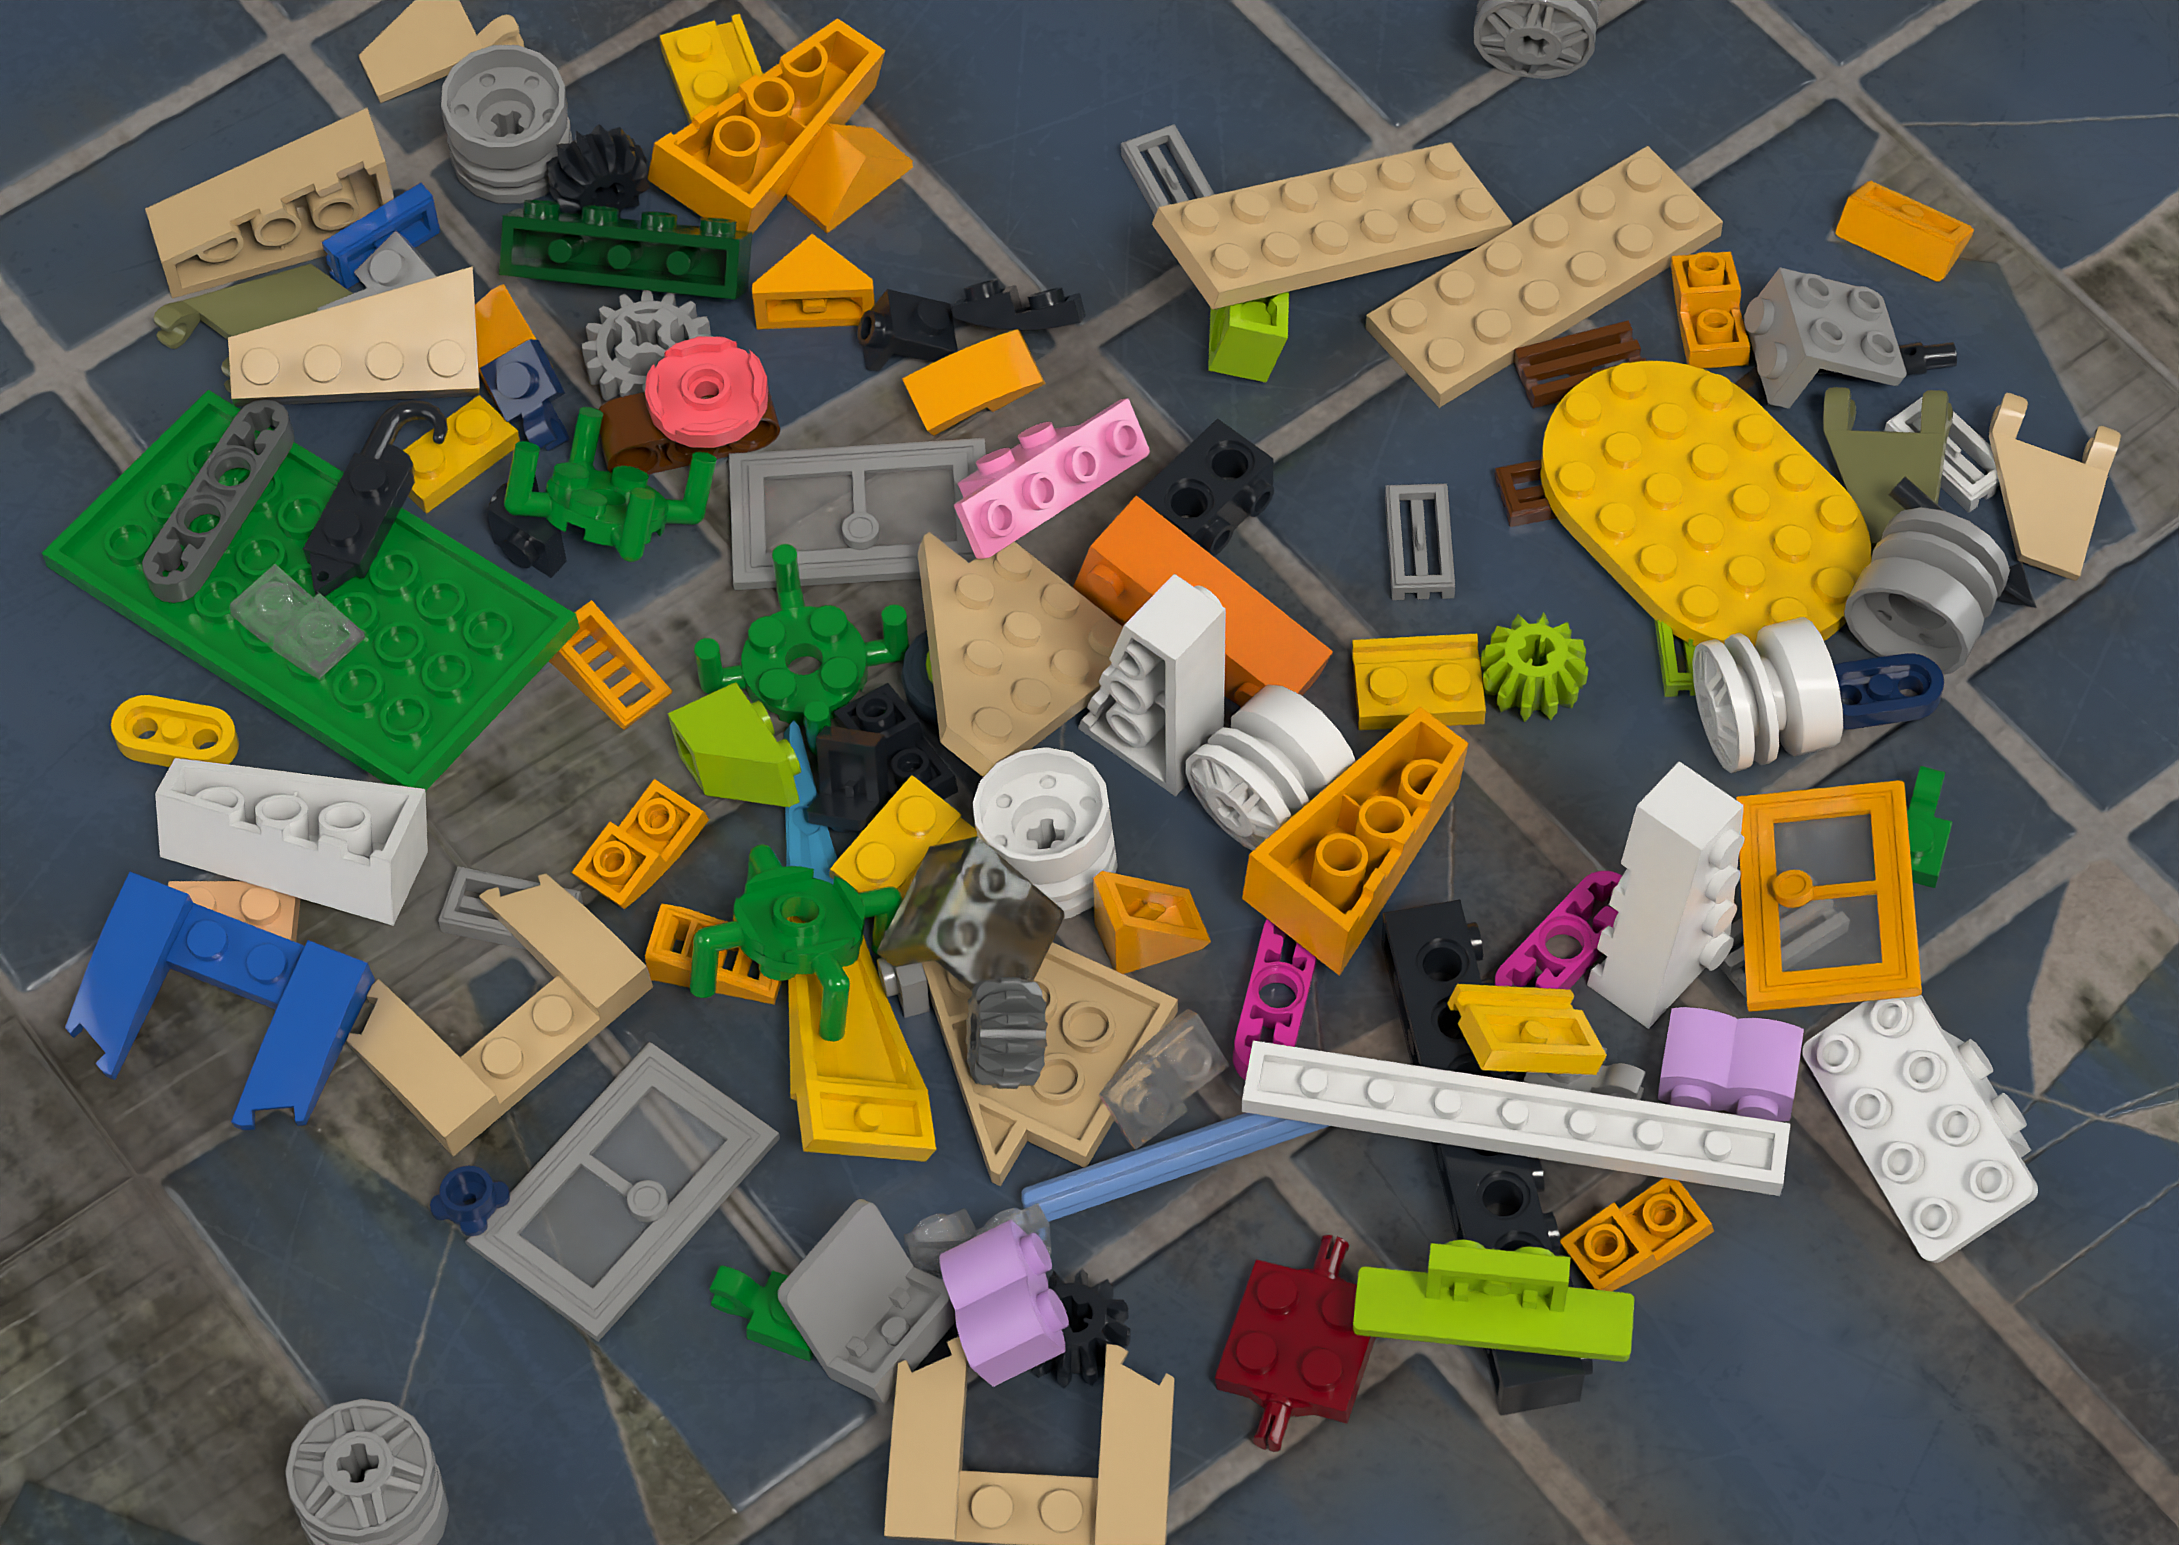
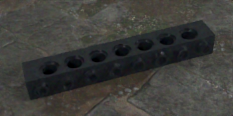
M1461 900L1384 912L1381 946L1411 1065L1508 1080L1507 1075H1512L1513 1071L1481 1070L1465 1038L1452 1039L1442 1033L1449 1029L1461 1030L1458 1022L1462 1016L1459 1011L1450 1010L1447 1004L1457 984L1494 986L1491 978L1481 980L1477 961L1483 960L1482 939L1477 923H1466ZM1442 972L1451 975L1455 979L1440 982L1431 979L1428 975ZM1431 1142L1455 1240L1474 1241L1484 1246L1485 1249L1515 1252L1523 1247H1539L1552 1253L1560 1252V1236L1556 1218L1553 1212H1542L1538 1193L1544 1192L1545 1188L1540 1158L1508 1153H1499L1498 1155L1487 1157L1475 1153L1469 1147ZM1497 1203L1511 1206L1516 1213L1510 1216H1497L1491 1213L1487 1207ZM1569 1274L1568 1287H1574L1571 1276ZM1483 1348L1500 1416L1579 1402L1584 1376L1593 1373L1592 1359Z

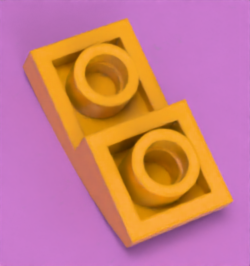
M1731 251L1717 253L1700 252L1690 255L1671 256L1675 302L1687 365L1701 369L1749 365L1750 344L1740 311L1741 287Z
M1018 329L964 348L902 378L926 430L933 436L986 407L994 412L1046 384Z
M654 779L619 827L609 822L571 873L622 909H626L673 865L710 819L703 810Z
M1663 1178L1620 1209L1613 1202L1560 1239V1244L1594 1290L1614 1291L1675 1258L1713 1233L1714 1229L1710 1220L1679 1180Z

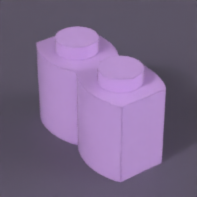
M1672 1008L1660 1076L1658 1100L1680 1107L1706 1111L1725 1110L1738 1116L1777 1122L1790 1121L1804 1029L1771 1019H1737L1708 1009Z
M1009 1220L940 1254L941 1272L948 1295L955 1309L957 1330L964 1353L971 1368L992 1387L1065 1352L1062 1329L1069 1325L1068 1316L1058 1295L1048 1288L1045 1272L1052 1269V1262L1043 1241L1036 1233L1033 1232L1028 1235L1013 1220Z

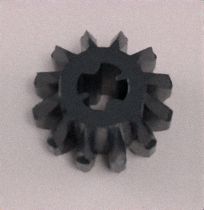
M598 124L590 134L582 135L576 131V139L571 143L557 144L558 156L547 162L549 170L548 181L551 185L549 190L555 202L560 203L563 212L582 214L583 206H607L619 209L618 218H621V210L626 207L639 206L638 194L650 188L647 179V172L649 171L646 166L647 159L640 145H636L634 139L625 134L621 127L607 132Z
M1083 1268L1075 1275L1074 1283H1065L1063 1278L1056 1271H1053L1049 1276V1289H1052L1058 1295L1066 1310L1069 1325L1074 1324L1078 1332L1072 1333L1069 1326L1062 1329L1065 1352L1033 1367V1372L1040 1378L1056 1369L1058 1371V1384L1064 1389L1072 1381V1374L1081 1373L1083 1379L1093 1386L1098 1380L1097 1366L1105 1368L1107 1344L1118 1345L1123 1349L1130 1345L1131 1329L1124 1324L1129 1318L1127 1303L1124 1302V1299H1112L1113 1285L1109 1282L1108 1278L1093 1287H1089L1088 1273Z

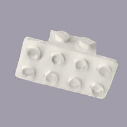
M1922 995L1864 1001L1804 1044L1802 1054L1918 1252L1925 1260L1932 1263L1942 1262L2036 1198L2038 1193L2037 1183L2021 1157L2032 1151L2020 1130L2027 1126L2023 1115L2005 1093L1998 1096L1986 1077L1993 1072V1068L1981 1048L1972 1039L1963 1042L1944 1031Z

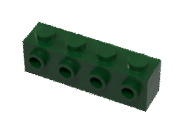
M524 200L523 208H517L502 216L499 275L737 299L748 291L752 232L736 230L737 221L732 219L704 217L700 220V226L677 224L678 215L673 213L646 211L642 212L641 220L618 218L619 209L594 205L583 206L582 214L559 212V202L548 200Z

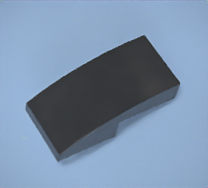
M998 279L980 282L963 288L966 298L959 299L951 306L954 318L976 325L1009 330H1039L1063 327L1080 323L1086 316L1080 293L1065 296L1062 287L1029 295L1028 301L1030 306L1022 308L1017 286L1000 288Z
M889 683L834 711L840 728L885 734L889 799L896 794L911 775L943 800L959 792L955 775L924 739L920 720Z

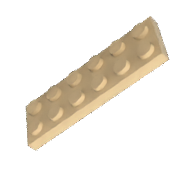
M1450 142L1158 207L1152 225L1213 310L1480 247L1510 229L1512 222Z
M1646 146L1368 313L1366 316V330L1440 408L1514 363V349L1555 338L1671 267V256L1690 255L1720 237L1723 221L1649 146Z

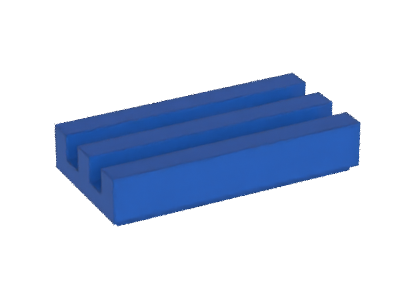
M419 183L322 242L323 249L328 254L326 261L332 269L329 271L330 277L346 289L360 282L361 280L354 271L395 231L404 236L414 248L439 234L440 227L434 199L428 189L422 183Z

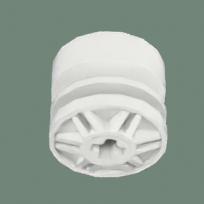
M1800 617L1764 626L1758 631L1755 647L1749 638L1741 633L1730 635L1725 639L1724 644L1717 639L1701 642L1695 647L1692 661L1693 680L1699 714L1714 754L1723 768L1730 773L1749 768L1753 764V760L1760 765L1773 762L1777 759L1779 741L1786 752L1794 757L1831 748L1840 743L1843 732V707L1839 684L1830 654L1821 634L1812 621L1805 617Z
M1268 684L1259 690L1231 717V728L1222 727L1208 739V744L1201 746L1186 760V775L1192 791L1205 811L1226 833L1244 847L1253 851L1353 765L1356 760L1340 731L1321 710L1302 695L1284 686Z
M1045 747L1019 751L996 763L981 779L973 800L975 826L981 849L986 885L998 903L1019 917L1044 922L1072 918L1093 907V878L1101 871L1116 873L1118 867L1106 783L1095 767L1073 752Z

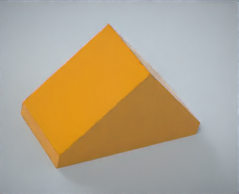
M826 123L787 191V201L824 232L829 233L913 168V160L874 128Z
M814 234L806 238L752 284L757 329L859 326L863 314L871 310L875 305L873 279Z
M1101 871L1093 878L1094 923L1113 970L1126 974L1201 950L1211 942L1189 889Z

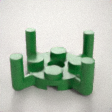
M582 407L579 409L569 462L559 463L554 466L552 477L547 482L545 492H532L540 447L525 441L515 444L504 500L507 512L515 516L545 517L553 526L566 532L567 522L585 528L583 540L601 545L615 546L622 559L627 562L638 561L643 556L645 545L651 542L652 533L656 531L660 537L664 533L665 524L696 525L704 519L717 461L716 457L705 452L693 453L683 500L665 499L658 491L647 485L648 474L638 468L617 466L613 468L612 473L595 469L593 463L603 419V412L596 408Z
M781 544L775 547L772 552L776 589L781 611L771 616L760 617L751 624L748 630V638L743 647L740 665L722 668L718 642L711 638L699 640L694 646L699 684L703 692L711 694L736 682L741 690L746 689L752 702L759 700L767 710L778 714L780 721L791 724L794 720L797 725H804L809 750L817 756L816 737L825 726H831V720L835 718L834 711L849 704V701L852 700L859 690L862 692L867 682L868 667L904 660L905 653L910 647L907 613L900 605L893 604L885 607L881 614L884 639L864 642L859 631L847 620L845 612L840 608L832 605L821 607L805 606L797 551L792 545ZM805 656L813 657L822 663L815 672L807 675H799L788 669L792 661Z
M764 844L756 845L749 853L745 892L739 899L736 898L733 908V920L701 928L694 935L690 992L699 998H708L714 995L716 992L719 951L740 947L749 958L759 964L760 972L770 979L784 981L793 978L796 974H816L823 986L819 1035L826 1041H839L845 1035L850 989L849 978L842 967L852 965L858 959L863 940L865 918L874 916L871 948L874 953L880 956H887L884 931L900 927L902 894L897 888L892 886L858 893L848 882L834 876L833 884L813 878L814 869L802 866L783 867L771 847ZM797 916L806 923H794L786 918Z

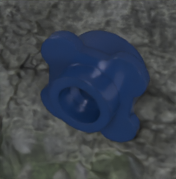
M462 1166L452 1170L445 1176L440 1185V1194L432 1198L430 1209L432 1215L437 1220L449 1219L461 1227L464 1235L478 1236L487 1230V1220L496 1209L504 1207L509 1203L511 1195L508 1186L504 1182H492L490 1175L484 1169L477 1166ZM476 1198V1201L471 1205L464 1203L469 1199Z

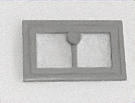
M985 438L729 454L734 590L776 588L772 552L775 547L781 544L792 545L797 551L801 586L921 579L918 550L923 536L928 532L932 533L968 563L972 562L976 557L954 508V504L963 499L958 482L977 471L976 461L986 455Z
M648 1042L510 1192L509 1203L504 1207L497 1208L487 1220V1230L478 1236H470L465 1242L472 1250L599 1342L779 1141V1132L660 1048Z

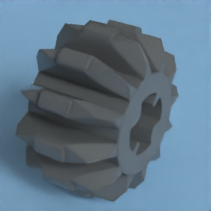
M995 977L990 980H978L972 989V996L968 1000V1018L965 1020L967 1025L965 1043L967 1044L968 1051L966 1062L970 1066V1075L976 1084L990 1085L992 1088L1018 1089L1019 1086H1034L1040 1077V1071L1045 1066L1044 1052L1045 1047L1048 1046L1046 1041V1029L1048 1026L1045 1017L1046 1002L1042 998L1041 988L1037 982L1021 980L1020 977Z

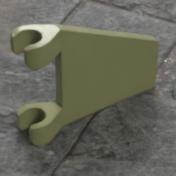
M310 263L186 300L168 303L159 308L153 318L155 324L162 329L158 331L157 339L165 346L177 349L187 341L200 321L228 340V337L317 312V308L353 293ZM229 357L223 361L221 366L223 374L230 378ZM230 379L224 383V388L229 393H231Z
M1832 387L1826 390L1823 430L1846 489L1864 517L1869 531L1871 548L1873 549L1882 540L1883 532L1889 520L1902 510H1905L1888 495L1904 476L1938 504L1947 437L1951 429L1954 412L1951 403H1948L1949 397L1946 391L1929 390L1923 394L1921 433L1854 431L1852 428L1857 408L1854 400L1851 399L1850 389Z

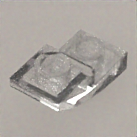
M276 564L230 603L231 615L245 628L282 657L318 679L325 675L365 638L364 632L325 597L318 593L313 598Z
M1186 1009L1135 1052L1108 1081L1099 1093V1096L1130 1146L1138 1149L1186 1113L1188 1109L1183 1101L1230 1065L1200 1016L1192 1010Z
M1037 1203L1021 1211L1017 1208L1004 1210L989 1219L985 1227L976 1230L969 1214L964 1208L951 1215L944 1213L935 1214L919 1222L912 1232L904 1235L905 1253L915 1268L935 1277H943L940 1267V1254L1009 1220H1013L1028 1235L1033 1232L1036 1233L1043 1241L1050 1255V1224Z

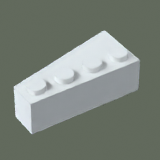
M1173 574L1124 625L1109 658L1112 663L1102 673L1098 682L1101 684V687L1088 704L1087 708L1090 712L1081 720L1078 727L1082 732L1175 797L1189 783L1186 775V760L1201 746L1208 744V739L1224 727L1226 608L1222 606L1219 599L1205 587L1199 585L1193 587L1176 574Z
M175 758L155 793L160 857L392 926L395 924L428 853L425 789Z

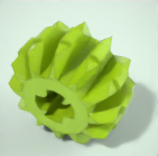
M1544 612L1536 620V623L1529 624L1517 614L1512 621L1511 629L1496 626L1495 631L1491 634L1490 644L1486 645L1481 655L1485 693L1498 695L1497 705H1499L1501 712L1515 706L1519 707L1524 722L1533 714V710H1540L1551 721L1554 715L1557 714L1558 705L1572 709L1574 703L1578 700L1579 689H1583V685L1587 683L1589 668L1586 666L1585 661L1586 648L1584 641L1571 639L1572 631L1568 622L1554 628L1548 626L1549 622Z

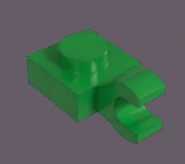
M1920 766L1909 810H1907L1913 883L1936 888L1953 822L1934 817L1945 772ZM1874 863L1873 870H1872V872H1874V873H1875V863Z
M720 1265L710 1287V1292L715 1294L711 1306L727 1314L749 1319L750 1321L746 1328L748 1340L810 1362L813 1352L778 1299L779 1288L789 1276L772 1270L766 1286L763 1287L743 1272Z

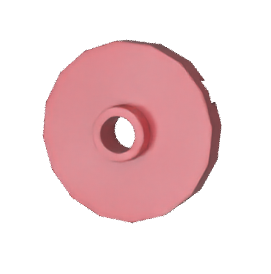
M698 336L674 344L664 352L665 358L659 361L656 367L653 364L647 373L645 399L653 424L670 440L689 447L716 448L740 440L756 428L767 410L768 381L760 359L750 350L749 355L745 350L737 348V342L724 337ZM707 395L715 396L709 399H700L703 396Z

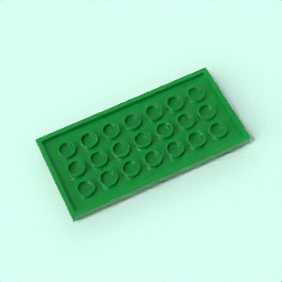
M207 390L42 552L47 567L385 784L425 789L426 792L580 629L576 614L403 508L398 513L365 578L354 576L322 599H317L313 589L311 564L307 562L303 548L344 472L295 442L201 589L193 597L181 602L171 603L158 599L150 590L143 572L142 562L145 554L227 428L241 410L212 391ZM255 430L254 435L257 439L261 432ZM240 467L232 468L220 477L219 483L225 486L239 485L249 477L251 471ZM213 514L200 515L190 523L188 530L195 533L208 532L218 525L220 517ZM180 545L183 552L185 548L182 545ZM182 562L178 569H176L181 572L185 569ZM164 570L162 572L163 576L167 577L171 571Z

